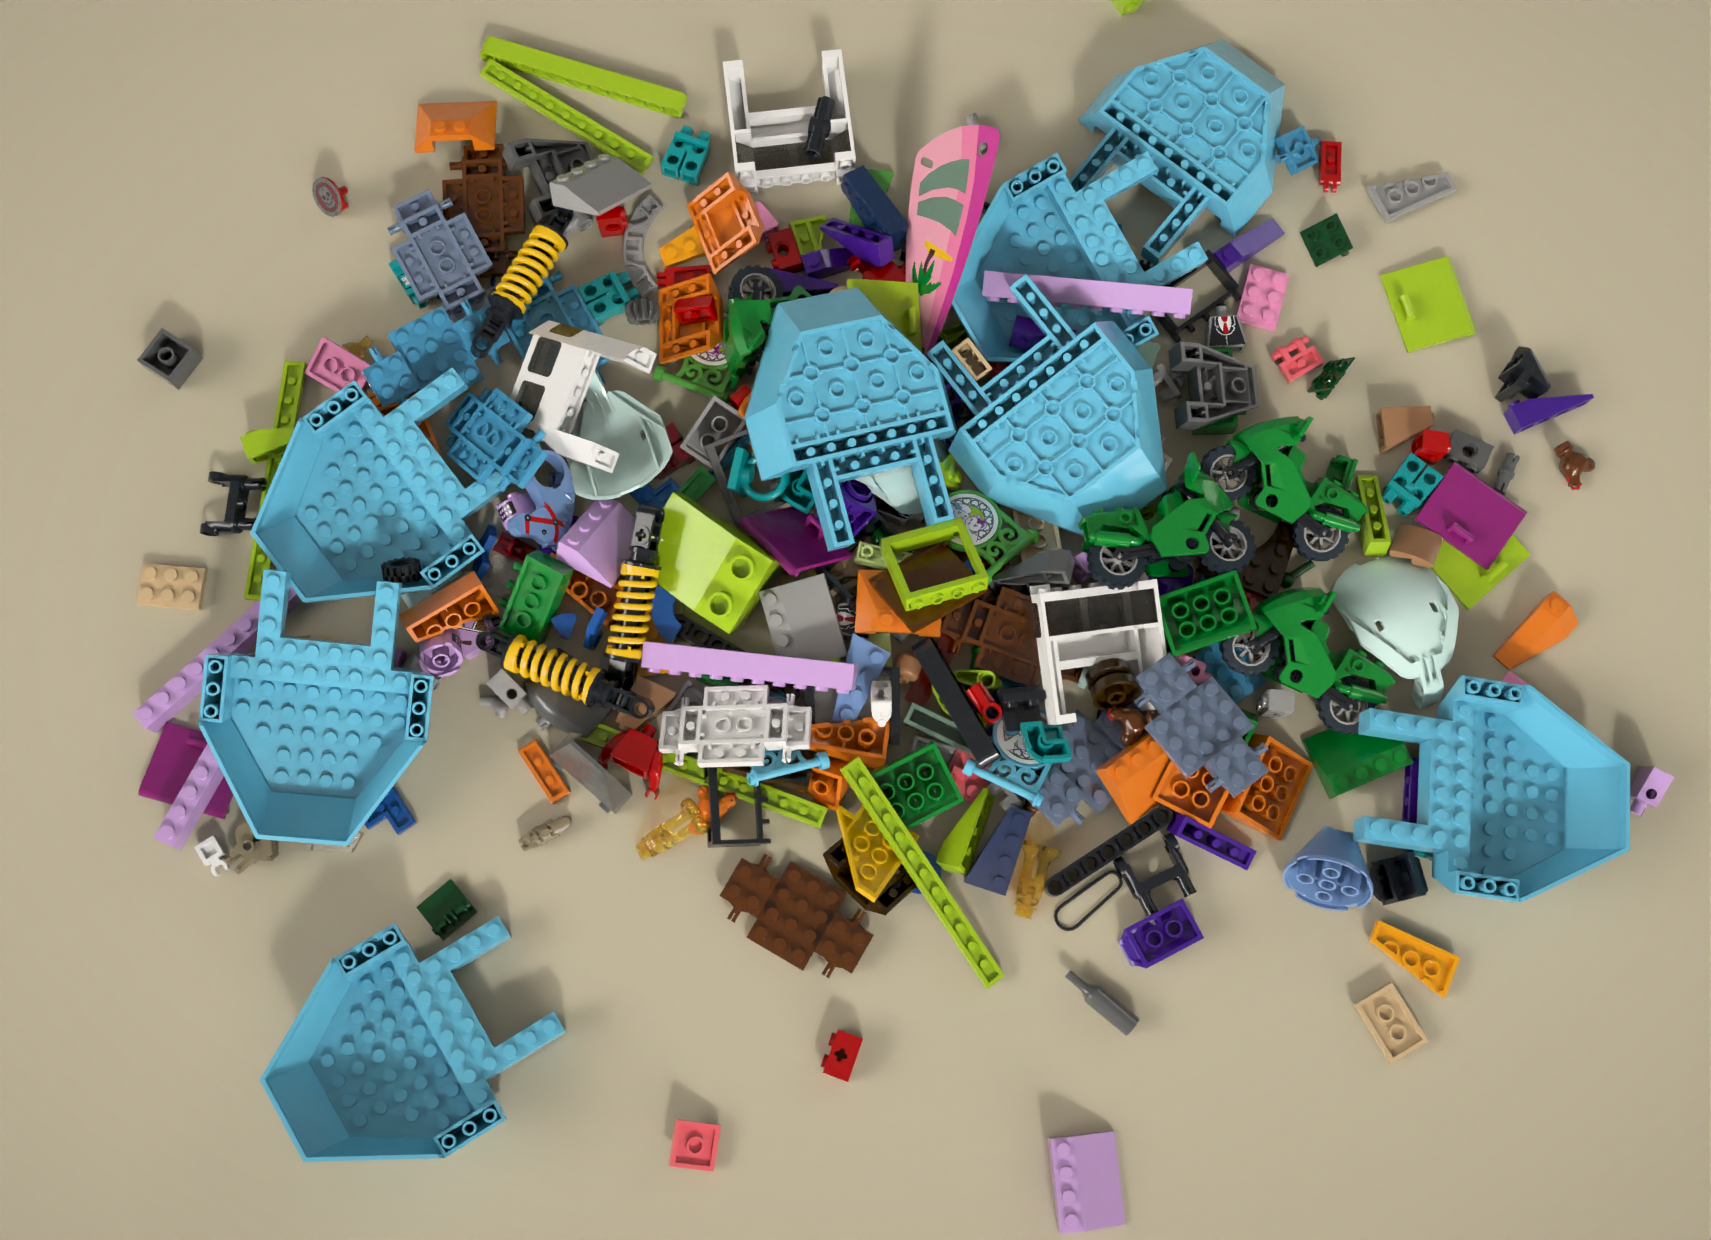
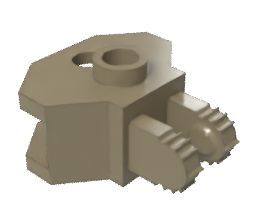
M241 823L235 830V850L225 861L230 865L242 855L244 859L235 868V872L240 874L258 860L273 861L279 855L278 841L256 839L249 824Z

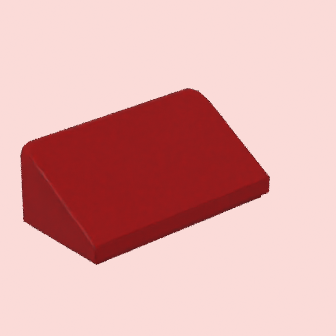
M713 295L678 299L673 308L680 325L718 320Z

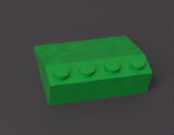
M1236 570L1159 596L1163 628L1173 657L1257 629Z
M1329 728L1302 740L1329 799L1414 763L1403 741L1358 734V731L1354 734H1342Z
M933 741L870 772L908 830L964 801L939 749Z

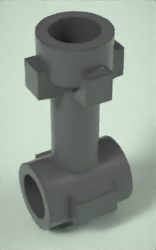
M961 406L957 410V417L960 418L956 425L957 430L975 417L967 406ZM955 437L947 438V440L953 442Z

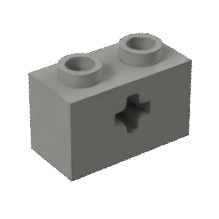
M1268 689L1256 700V711H1259V717L1285 719L1295 712V691Z

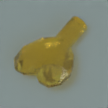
M366 336L359 343L350 342L343 344L342 347L364 359V349L373 341Z

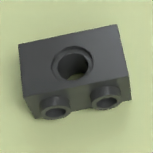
M1455 429L1449 435L1451 449L1443 458L1450 464L1456 461L1471 473L1478 474L1485 468L1494 446ZM1463 450H1466L1469 453V456H1466L1463 453Z

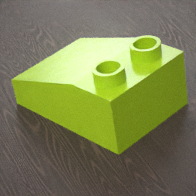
M673 492L663 508L665 518L662 523L657 550L659 554L655 560V564L660 566L661 570L658 578L652 577V579L657 581L658 585L694 612L728 634L742 630L760 601L759 592L767 589L780 564L755 539L683 493Z

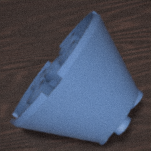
M1329 826L1322 827L1321 831L1291 859L1283 872V881L1287 889L1291 888L1295 891L1296 897L1322 909L1347 911L1348 907L1352 906L1361 908L1369 903L1373 896V883L1359 844L1353 841L1352 832L1336 830Z

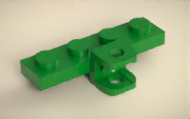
M700 466L677 492H681L695 502H698L717 480Z

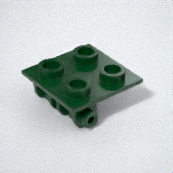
M1337 213L1300 232L1316 267L1339 255L1342 257L1347 256L1349 250L1353 249Z
M1342 358L1327 362L1323 366L1322 373L1311 382L1312 386L1307 392H1316L1318 399H1326L1332 392V389L1335 388V385L1345 375V371L1355 358Z
M449 879L416 907L431 925L432 931L439 935L443 941L477 913V910L452 879Z

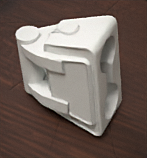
M891 680L872 681V716L880 727H884L890 719L892 711Z

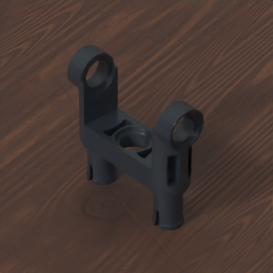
M216 471L209 472L208 482L222 485V487H229L224 521H205L200 526V534L215 537L219 536V533L239 534L243 531H251L256 518H245L249 491H265L267 487L261 485H267L266 479L263 477L249 478L247 475H227Z
M1172 833L1163 835V840L1166 845L1164 848L1174 866L1138 883L1130 865L1126 864L1121 856L1113 860L1117 872L1121 878H1124L1133 898L1138 899L1146 917L1159 911L1149 894L1153 888L1173 879L1177 881L1184 897L1197 892L1188 876L1189 869L1179 852V843Z

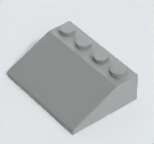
M609 154L598 155V158L586 161L584 165L572 168L571 172L558 175L557 179L549 182L553 206L600 216L652 188V183L621 159L611 157Z
M825 573L759 592L777 655L827 661L847 656V648Z

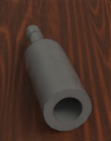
M1071 970L1066 974L1065 977L1081 990L1085 1002L1125 1036L1134 1029L1140 1019L1101 986L1086 983Z

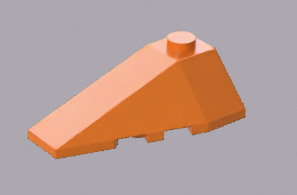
M1555 591L1544 596L1492 657L1506 669L1510 670L1566 639L1579 624L1571 605Z
M872 717L856 721L843 720V722L832 724L829 722L811 724L810 750L819 753L826 751L828 756L846 762H851L856 757H860L866 767L878 769L884 766L891 721L888 720L884 727H880Z

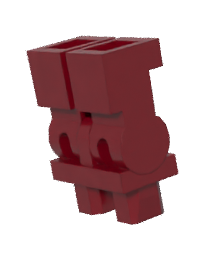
M673 422L666 426L673 453L664 469L652 480L659 478L661 481L682 466L696 461L695 457L680 448L684 440Z

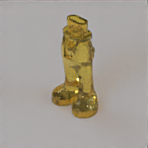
M685 798L680 803V813L655 827L636 845L642 860L648 857L654 858L657 854L671 849L682 840L694 834L703 836L708 832L706 820L699 816L701 811L692 799ZM691 820L690 823H688V824H687L685 827H683L681 830H679V831H677V832H675V833H672V831H673L675 828H677V827H679L680 825L684 824L685 822Z
M1024 840L1021 847L1024 852V862L1017 885V901L1014 903L1017 906L1014 915L1031 919L1033 910L1036 911L1037 909L1034 906L1038 905L1043 894L1050 863L1058 859L1062 851L1042 846L1036 875L1032 878L1033 866L1041 845Z

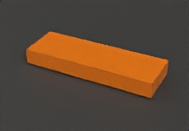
M534 739L518 750L552 804L571 793L537 739Z

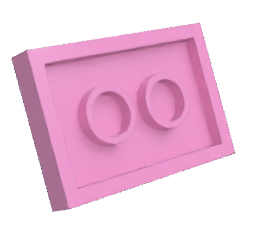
M1250 264L1236 314L1239 316L1240 322L1274 332L1289 274Z
M322 337L304 373L335 392H339L354 380L365 392L368 382L361 371L372 364L330 339Z

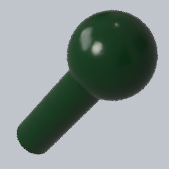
M1312 560L1307 561L1290 573L1285 572L1281 587L1285 589L1292 587L1296 578L1315 567Z

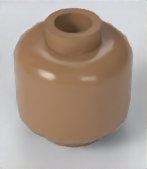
M910 651L897 655L893 667H900V683L902 684L917 681L922 668L915 654Z

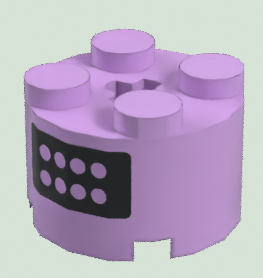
M513 492L507 496L508 500L495 505L504 529H506L508 534L510 532L507 528V522L510 518L520 513L528 514L536 510V506L528 492L524 494Z
M451 628L444 630L443 634L420 641L418 644L419 663L425 673L437 674V677H445L456 673L460 669L459 666L463 663L461 642L459 636Z

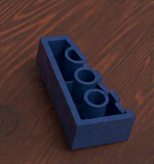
M864 165L844 174L841 189L864 227L891 236L894 252L901 249L909 227L905 218Z
M1013 803L1010 804L982 851L975 859L967 876L965 875L964 883L1006 896L1033 813L1031 809Z

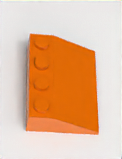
M1148 732L1144 733L1132 745L1125 747L1095 770L1129 825L1159 804V802L1151 798L1171 761Z
M1252 734L1248 743L1249 747L1254 749L1262 742L1265 743L1264 747L1268 746V750L1259 757L1269 771L1235 798L1229 793L1220 811L1262 834L1281 841L1314 764L1269 735Z
M1170 761L1151 799L1212 828L1229 792L1221 786L1212 793L1208 791L1210 788L1206 789L1205 785L1214 780V778L1204 766L1186 779L1176 765Z

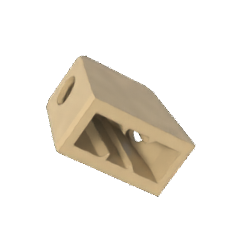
M969 338L951 350L975 381H978L992 370L990 364Z

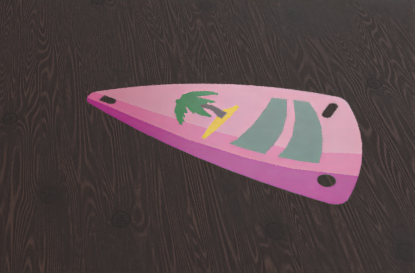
M967 125L949 130L926 144L917 153L908 211L909 227L906 237V282L918 283L922 347L925 349L924 355L928 360L929 357L926 353L935 346L959 285L991 180L1000 143V133L998 129L990 126ZM982 142H986L987 152L983 157H980L978 148ZM923 157L933 161L932 168L921 164Z

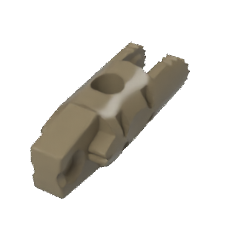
M568 815L559 817L554 821L549 819L542 825L532 828L530 832L518 840L524 851L542 846L549 840L559 837L560 832L571 826L572 820Z

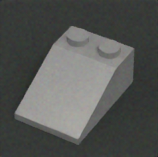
M714 395L685 437L680 448L712 469L704 446L740 432L746 422L737 410ZM735 439L714 447L720 461Z

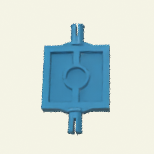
M1304 125L1276 138L1275 142L1281 153L1275 156V160L1280 158L1276 163L1280 164L1285 161L1286 167L1292 176L1320 162L1315 150V146L1321 143L1320 138L1315 137L1311 139Z

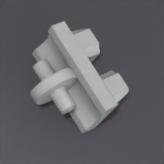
M1162 363L1157 365V370L1153 372L1155 387L1164 381L1168 385V387L1159 392L1163 400L1168 402L1174 398H1177V400L1182 398L1183 396L1174 382H1178L1180 387L1183 386L1185 382L1182 378L1186 375V372L1170 370L1172 373L1170 377Z
M993 782L988 785L987 788L993 796H996L1002 790L1008 795L999 803L1005 811L1011 803L1019 806L1023 804L1014 792Z

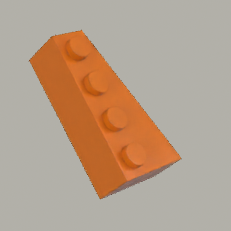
M551 552L550 556L555 559L556 554ZM574 569L566 592L592 614H594L597 607L608 611V615L603 623L608 628L615 624L616 621L612 619V615L619 614V610L614 608V604L617 602L621 603V599L616 597V593L623 591L624 588L617 584L610 588Z
M472 571L401 613L399 617L408 633L417 643L443 634V631L446 629H457L462 627L461 624L472 620L476 622L482 620L483 616L491 613L496 615L500 612L476 573Z

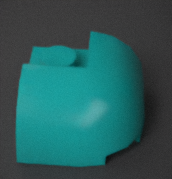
M802 469L789 472V481L781 496L789 505L809 515L816 505L807 471Z
M1042 721L1020 723L1024 748L1033 760L1045 764L1064 763L1072 760L1068 738H1064L1061 724L1043 725Z

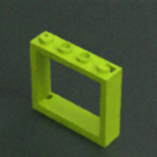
M962 517L881 539L880 551L905 611L918 610L924 606L940 604L943 601L953 598L958 599L971 593H979V591L986 590L988 587L989 576ZM960 538L976 575L910 592L895 555Z

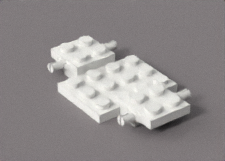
M768 685L705 687L703 706H689L690 698L682 697L680 709L663 711L658 749L661 753H675L674 764L679 766V763L680 766L684 764V754L689 752H698L697 764L699 767L764 766L765 747L766 750H782V762L786 763L787 761L790 763L792 750L810 749L811 707L796 706L794 694H791V697L790 694L786 695V703L768 704L770 690Z

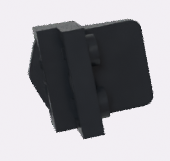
M1519 346L1515 350L1511 361L1507 363L1498 377L1504 384L1494 398L1502 402L1507 398L1512 399L1517 392H1520L1526 398L1534 399L1549 391L1551 382L1531 348Z
M1040 685L1012 686L1005 689H997L993 693L995 702L1002 709L1001 717L1004 729L1007 732L1020 731V723L1041 721L1039 705L1046 699L1045 690H1040Z
M1414 852L1404 853L1371 863L1372 867L1370 868L1369 875L1374 887L1373 895L1383 905L1424 896L1428 892L1420 860L1418 857H1415Z

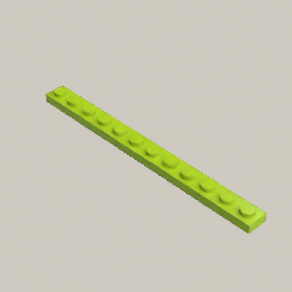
M284 361L273 428L295 427L298 422L306 376L304 372L307 368L305 362ZM283 455L267 460L264 476L267 485H263L267 489L262 491L259 511ZM255 539L253 540L243 598L245 600L259 601L261 599L263 570L273 569V562Z
M599 723L586 738L580 737V740L603 748L609 740L621 733V731ZM662 753V771L708 787V783H704L703 767L698 766L697 759L684 755V764L680 766L679 763V766L674 764L675 753ZM717 767L718 791L724 794L734 792L738 799L755 805L754 785L750 786L746 777L723 772V769ZM760 783L761 798H768L769 800L768 803H761L762 808L821 829L828 810L827 807Z
M856 757L839 770L984 988L989 989L1005 975L860 757Z

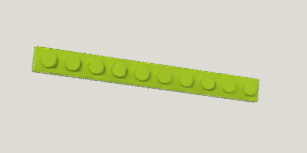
M490 59L479 73L481 78L606 154H609L611 157L621 159L641 175L646 172L654 161L652 155L496 61Z

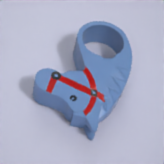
M543 450L548 454L545 460L552 465L555 471V483L552 487H545L533 475L525 488L533 500L536 510L528 514L520 513L510 518L507 522V528L511 535L534 539L542 548H552L557 553L559 541L569 531L571 526L575 491L571 472L565 460L554 451Z

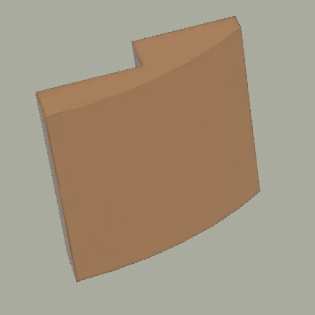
M1400 523L1389 550L1390 557L1411 559L1414 566L1433 568L1443 543V537L1422 527Z

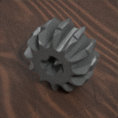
M635 299L626 304L625 315L630 324H635L636 326L650 325L660 319V308L654 299Z

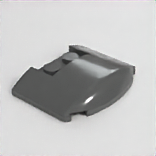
M560 648L557 649V651H558V656H557V657H559L562 653H565V654L568 655V662H569L572 658H574L572 655H570V654L567 653L566 651H564V650H562V649H560ZM530 677L523 682L529 696L528 698L537 712L550 724L569 734L570 732L582 734L581 737L586 738L614 710L610 706L606 709L602 708L601 704L598 703L589 708L582 700L576 701L571 695L565 696L561 691L556 692L552 690L551 686H542L541 682H533Z

